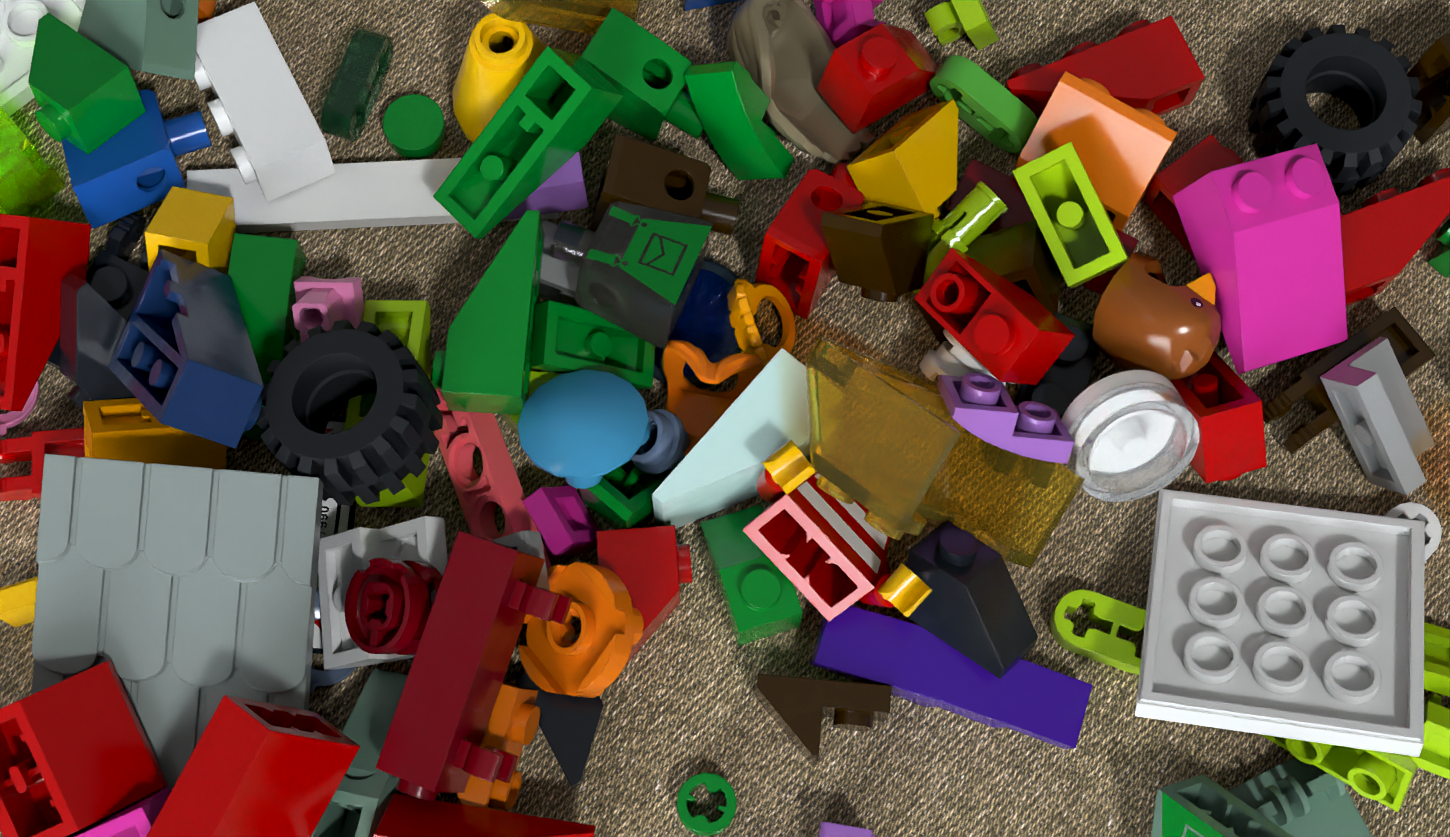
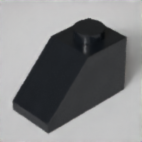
M70 273L61 281L60 372L75 386L67 396L82 411L83 401L136 398L108 368L128 322L86 281Z
M947 519L910 549L905 565L933 591L908 618L1001 679L1035 646L1038 639L1002 555Z

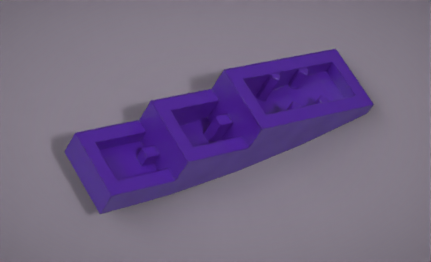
M854 606L848 607L830 622L824 617L810 661L811 665L859 683L892 686L891 695L923 707H939L993 728L1007 727L1063 749L1076 748L1092 689V684L1023 659L999 679L923 627Z

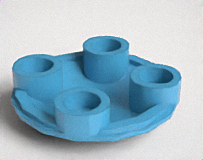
M586 369L558 375L539 386L525 402L517 425L521 448L533 464L554 476L565 477L566 482L570 486L580 489L597 485L604 474H608L628 462L640 446L646 443L651 432L644 398L630 382L610 372Z

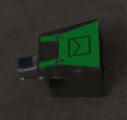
M617 201L609 205L596 232L563 220L555 233L550 256L579 267L575 300L580 307L657 347L665 349L704 266L713 223L703 219Z

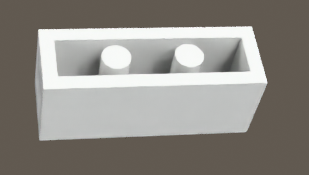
M255 1L199 23L197 26L194 80L200 91L211 87L216 99L208 102L207 105L222 137L234 133L239 143V146L230 149V152L244 183L248 184L257 180L266 201L269 202L335 174L336 171L326 140Z

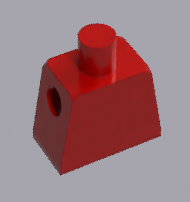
M846 163L836 164L829 175L818 169L808 170L764 236L754 284L763 283L777 288L788 301L792 312L806 320L835 273L834 264L821 227L823 212L863 205L866 201V197L857 189L846 167L848 165Z

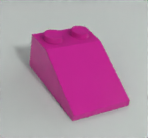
M1317 143L1211 171L1172 196L1201 276L1211 273L1216 286L1215 307L1220 315L1221 330L1238 375L1348 340L1340 204Z

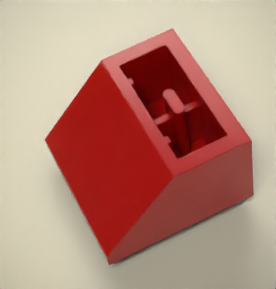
M111 659L0 709V830L3 837H66L168 785Z

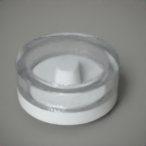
M1147 370L1123 371L1095 382L1073 400L1061 419V422L1074 440L1068 461L1069 466L1081 487L1089 495L1108 502L1132 501L1151 495L1164 488L1186 469L1194 457L1199 443L1198 423L1174 385L1163 375Z

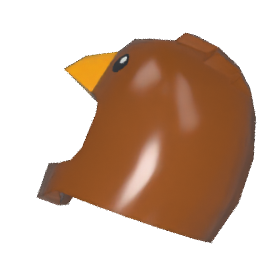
M1141 251L1132 253L1129 260L1111 279L1095 311L1092 336L1097 349L1115 366L1125 371H1152L1163 375L1169 381L1179 380L1196 373L1208 363L1220 341L1221 318L1215 307L1216 286L1211 273H1207L1187 285L1170 286L1166 283L1165 275L1158 259Z

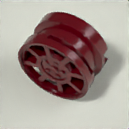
M387 558L369 560L370 566L366 570L356 571L347 589L345 621L348 632L354 643L367 653L415 655L432 608L430 594L434 589L437 594L443 576L433 565L427 562L400 561Z

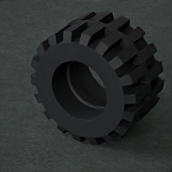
M1331 25L1325 35L1319 27L1305 31L1301 40L1294 37L1285 44L1281 53L1276 55L1253 95L1249 107L1253 112L1248 118L1249 132L1258 133L1252 143L1257 155L1267 153L1268 156L1317 143L1337 196L1349 194L1355 185L1362 189L1370 185L1378 175L1383 174L1414 134L1418 126L1414 122L1421 115L1422 101L1414 99L1421 90L1418 77H1407L1406 72L1411 67V64L1405 55L1396 58L1390 52L1394 44L1384 37L1380 43L1369 39L1370 30L1357 27L1354 34L1346 33L1345 25ZM1327 93L1342 99L1354 110L1360 123V129L1344 130L1323 122L1310 108L1306 94Z
M349 320L334 321L333 330L326 332L321 325L308 330L309 339L301 344L293 339L284 347L288 355L281 362L273 359L266 370L271 377L270 383H263L264 387L261 391V397L264 406L261 407L256 421L257 425L264 431L261 435L263 442L291 475L320 478L323 482L322 500L324 501L331 496L338 505L352 506L356 496H359L367 505L380 501V492L385 489H389L395 495L406 488L401 481L409 473L418 477L426 468V465L421 460L425 453L434 455L438 447L439 440L432 432L443 427V415L437 408V405L441 403L437 390L407 346H404L399 338L389 330L381 333L374 323L362 321L357 329H355ZM376 393L375 401L370 411L359 423L342 432L325 434L327 424L339 406L355 396Z

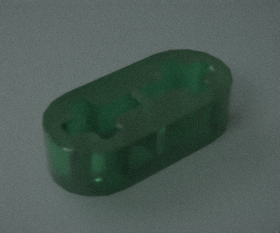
M359 28L356 31L323 106L321 128L324 133L351 142L357 141L361 136L391 65L394 44L390 36L365 28Z

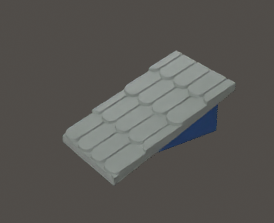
M45 454L36 562L39 563L32 640L34 668L31 695L111 659L170 791H172L224 695L309 711L323 482L318 477L285 476L272 473L217 470L203 467L148 464L134 461Z

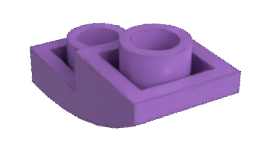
M971 372L963 377L939 375L937 388L951 417L967 431L1001 449L1025 457L1068 464L1074 440L1061 422V417L1056 409L1034 401H1025L1019 405H1014L1004 384L994 377L983 373Z

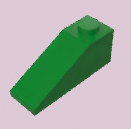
M547 46L433 197L476 239H482L587 144L624 95L581 55Z
M526 210L448 328L446 350L435 351L432 372L433 386L435 389H441L449 411L521 415L522 408L529 399L535 309L539 298L545 238L540 211Z

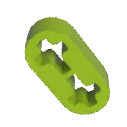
M1083 589L1071 591L1059 600L1050 614L1049 626L1053 638L1060 646L1073 653L1139 675L1141 659L1135 656L1136 645L1116 637L1117 632L1128 636H1135L1144 628L1146 610L1100 593ZM1079 606H1084L1090 609L1088 620L1108 628L1107 632L1089 628L1082 637L1076 636L1072 633L1073 622L1064 618L1065 613L1073 614Z

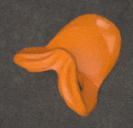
M670 340L667 342L662 355V370L668 385L665 410L677 415L685 427V431L688 433L691 442L688 449L684 452L685 457L763 370V360L761 357L754 354L737 353L729 355L719 362L712 363L708 360L702 349L690 342L683 340ZM687 363L698 379L708 384H720L738 373V381L736 386L729 391H707L696 387L688 381L683 374V369Z

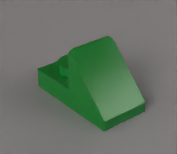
M549 300L536 305L530 367L561 374L584 369L610 372L630 382L635 389L652 388L657 326Z

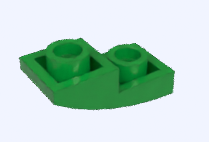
M737 61L689 66L684 76L697 115L717 153L739 181L786 178L794 157L776 138L775 132L762 122L770 99L753 81L750 73Z

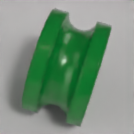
M701 773L692 776L682 785L677 797V810L680 821L689 831L696 835L713 836L720 834L730 826L735 817L737 800L734 789L726 779L717 774ZM705 787L710 795L721 792L724 796L726 806H718V812L723 815L717 821L709 823L703 814L692 817L688 812L687 803H696L695 797L691 794L698 788Z

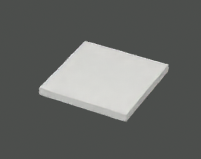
M1159 489L1135 716L1419 757L1424 745L1425 521Z

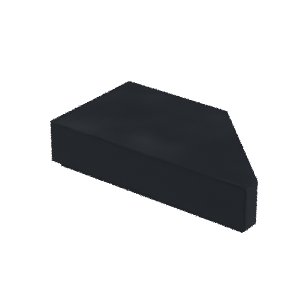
M527 673L516 677L518 685L538 690L534 705L540 708L539 726L572 789L582 783L594 738L598 732L605 710L602 700L599 696L588 698L546 692L538 687Z

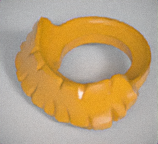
M743 278L736 279L734 286L727 295L729 310L731 311L729 316L730 323L735 328V338L739 348L742 349V353L761 357L764 368L781 348L785 349L789 354L791 353L796 335L794 316L788 301L777 288L763 283L750 284L747 279ZM763 298L770 300L776 306L781 316L783 332L781 341L776 347H772L767 343L763 344L755 323L754 315Z

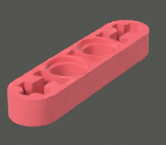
M436 389L441 401L437 408L443 415V427L433 432L439 440L438 445L471 534L488 540H494L523 530L539 532L522 502L526 497L495 415L492 413L449 411L441 389ZM476 446L479 447L483 459V470L480 476L477 475L473 463V453ZM497 504L501 506L505 518V529L502 535L498 532L495 523V508ZM543 545L546 569L552 566Z

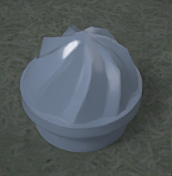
M664 409L647 410L651 429L650 436L646 443L641 445L632 456L631 460L638 469L650 474L673 470L674 465L685 458L684 452L688 449L691 442L688 433L685 431V427L679 417L674 413Z

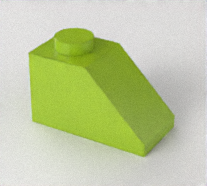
M1072 142L1012 171L1068 287L1075 288L1125 264L1129 260V256Z

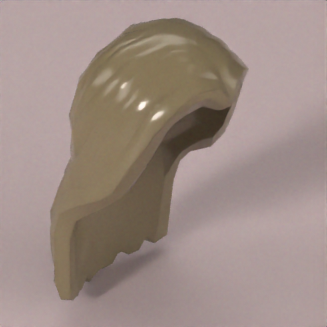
M745 0L736 9L731 20L727 35L728 56L730 61H737L750 73L753 81L770 99L765 112L768 122L800 151L834 164L847 163L850 159L849 156H855L861 149H867L876 139L866 127L852 134L817 90V86L836 48L803 0Z

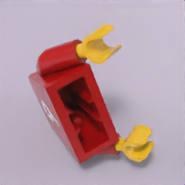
M789 440L761 462L765 468L759 474L756 481L757 490L763 500L773 504L750 521L743 528V531L828 622L858 600L869 605L889 608L896 607L904 616L909 617L933 591L903 563L890 574L886 550L892 529L889 522L869 502V491L859 479L846 477L836 465L829 462L816 471L792 440Z

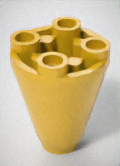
M495 12L486 15L478 22L472 30L452 91L455 119L466 138L473 143L547 47L526 23L512 14Z

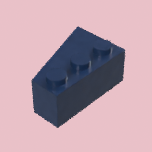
M160 249L108 368L160 423L236 449L243 432L249 431L258 419L262 406L261 391L264 385L231 276Z

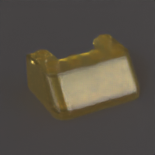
M819 336L806 359L810 460L812 468L820 474L816 482L819 488L844 503L852 504L854 500L868 509L864 520L876 530L893 539L901 540L905 532L919 536L927 521L938 527L948 520L1000 553L1004 562L1007 560L1028 568L1033 566L1085 479L1062 463L1042 461L1001 449L967 431L952 419L937 388V383L821 336Z

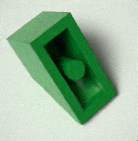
M50 13L39 19L28 80L40 107L35 111V116L42 128L54 140L61 142L66 139L89 155L145 113L146 110L127 65Z
M761 504L700 523L738 646L799 628L803 614L793 583L743 531V528L764 511Z

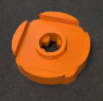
M575 562L568 566L557 564L547 569L550 591L573 598L565 624L546 621L526 614L523 623L527 624V645L518 644L520 659L530 679L542 690L556 694L595 698L600 696L616 680L625 667L632 646L639 642L643 634V616L637 608L632 607L631 597L625 584L610 569L582 562ZM573 617H579L581 619V632L577 641L572 643L575 629L571 622Z

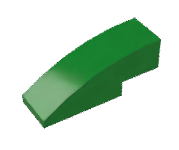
M234 233L228 275L231 276L262 382L270 383L271 377L266 370L272 360L275 359L281 362L288 355L284 347L293 339L297 342L299 341L300 331L294 327L292 306L296 303L294 281L304 276L307 257L297 239ZM255 423L249 431L243 432L240 439L263 441L261 435L264 431Z

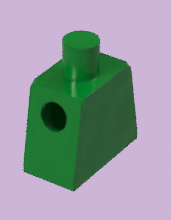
M612 7L581 55L624 95L607 118L650 141L658 139L668 122L698 140L704 128L697 115L690 93L687 91L688 86L684 76L688 67L694 64L622 12Z

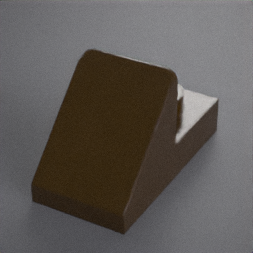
M758 674L755 697L805 759L815 768L819 758L822 716L834 717L833 727L854 731L873 730V721L885 722L890 713L892 686Z

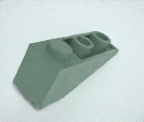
M373 669L342 730V733L357 743L360 748L311 837H374V833L393 794L408 796V794L396 789L398 777L376 769L408 675Z

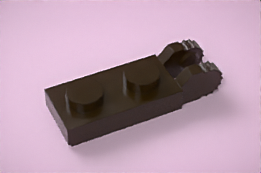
M1396 307L1391 308L1299 374L1293 381L1294 385L1262 408L1263 420L1266 424L1283 417L1303 397L1309 401L1319 414L1310 423L1302 424L1288 435V439L1283 445L1291 455L1316 439L1328 428L1334 431L1342 425L1320 376L1378 337L1388 338L1405 378L1436 356Z

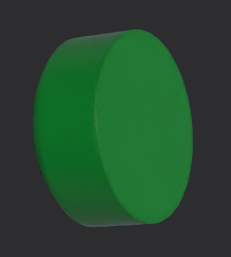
M419 94L402 96L392 102L384 114L383 129L390 147L403 157L420 159L430 156L441 147L445 140L446 123L443 113L438 104L429 97Z

